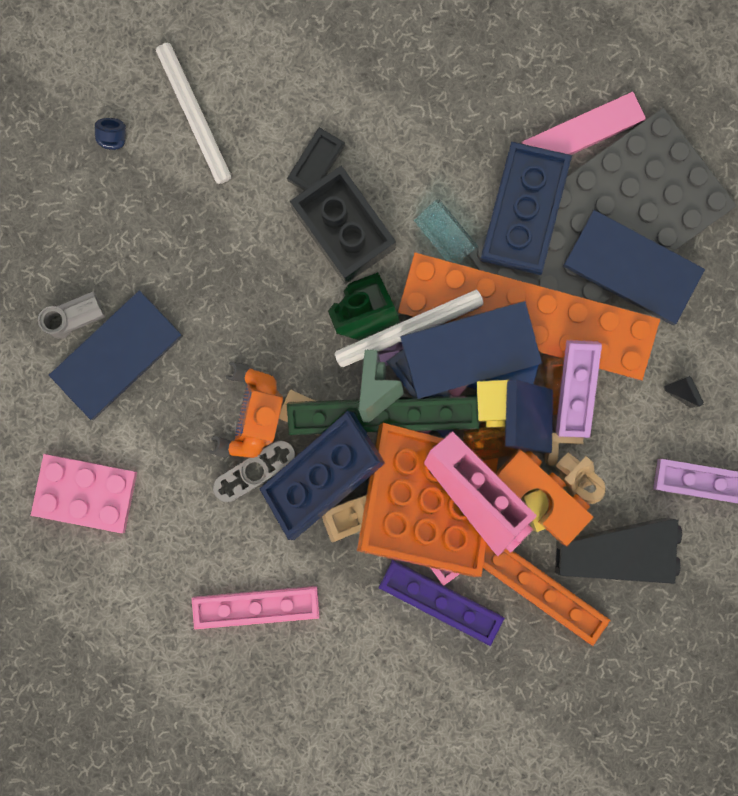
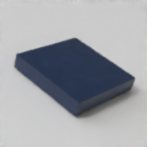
M519 380L507 381L506 447L537 453H552L553 390Z

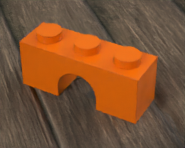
M516 450L495 474L520 499L532 489H539L544 492L548 499V510L538 522L561 544L568 546L594 518L587 511L590 506L577 494L571 497L563 489L566 483L555 473L551 472L548 475L539 467L542 461L531 451L524 453L522 450Z

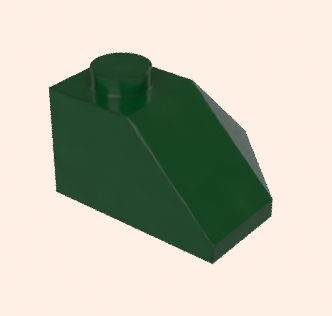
M378 272L349 283L344 290L345 296L339 304L334 303L328 310L336 333L358 341L400 323L395 305Z

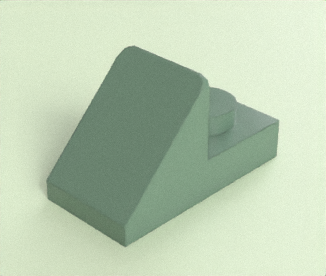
M378 350L364 351L359 412L363 422L372 421L404 393L401 381L385 380L386 365L385 362L380 361Z

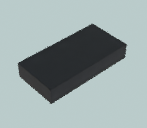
M319 127L287 180L305 191L327 176L345 147V142Z

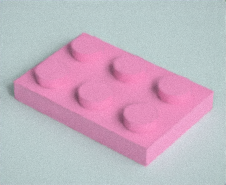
M43 454L30 516L125 533L137 472Z

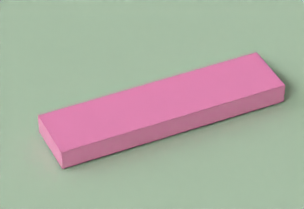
M631 92L524 140L521 144L572 155L641 124L646 120V117L634 92Z
M317 586L192 597L194 629L320 618Z

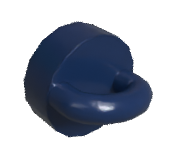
M102 118L95 122V140L101 147L109 150H118L124 146L126 125L122 121L115 118Z

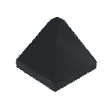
M690 376L663 386L667 393L689 408L704 405L701 395Z

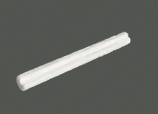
M170 43L159 45L156 48L157 55L213 177L218 184L227 182L231 179V174Z
M478 290L471 291L335 352L336 360L339 366H348L364 359L365 350L382 351L400 343V336L441 325L480 308L484 304L481 294Z

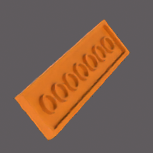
M414 253L398 310L399 314L415 317L474 290H478L481 294L483 306L446 323L525 301L540 353L564 359L566 340L598 341L602 344L599 369L643 380L660 323L659 318Z

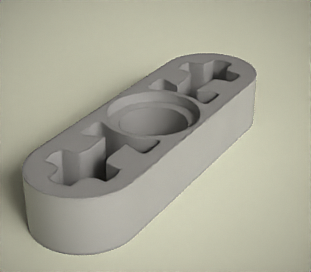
M285 441L274 442L264 448L257 457H250L222 474L214 482L213 491L215 496L223 502H232L272 478L296 457L294 447ZM277 447H280L282 450L288 449L290 452L286 456L288 461L283 463L279 460L271 464L275 471L270 473L268 464L261 456L266 454L267 459H271L277 454L275 450ZM253 462L261 464L264 469L262 478L257 481L249 479L246 474L248 465ZM240 470L242 480L249 486L244 489L241 483L233 488V496H230L229 493L222 494L220 490L224 487L222 482L225 479L228 483L237 480L239 477L235 475V472Z

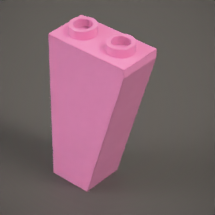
M453 431L429 452L424 464L497 556L505 549L511 553L532 532L533 529L529 524L537 515Z

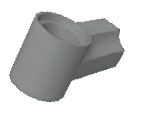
M93 291L57 307L49 306L44 308L38 316V324L44 332L53 338L62 339L76 329L105 318V314L99 299ZM56 316H62L60 327L54 330L50 329V321Z

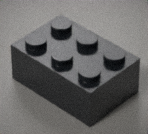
M342 165L290 201L293 212L345 284L396 249L395 239Z

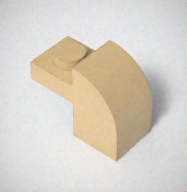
M367 494L335 506L322 516L331 542H336L361 530Z

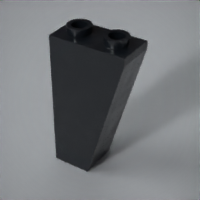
M659 518L578 536L568 546L557 541L555 573L559 576L675 584V578L679 576L681 568L680 559L677 557V544H680L682 541V528L678 525V519Z

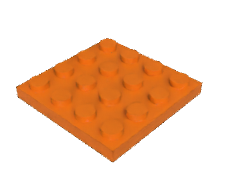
M386 423L380 424L375 447L385 461V464L374 472L369 479L357 551L471 577H481L486 548L485 540L424 464L429 452L444 438ZM467 445L496 473L498 452Z

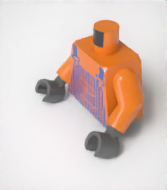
M229 362V365L234 366L233 376L226 375V378L232 381L246 382L247 385L234 441L213 436L211 440L218 442V445L214 451L209 450V453L223 458H227L230 455L254 458L260 455L262 449L274 440L283 397L277 390V382L273 376L249 369L247 364Z

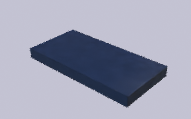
M511 141L480 261L542 275L572 155Z
M596 210L592 211L563 265L568 270L671 325L677 324L705 271L704 268Z
M139 290L55 368L49 376L90 420H94L179 341L183 335Z
M525 301L400 336L417 399L542 364Z
M347 411L259 489L287 539L295 540L383 466L385 461L355 414Z

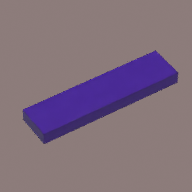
M393 559L378 587L491 646L505 619L500 614Z

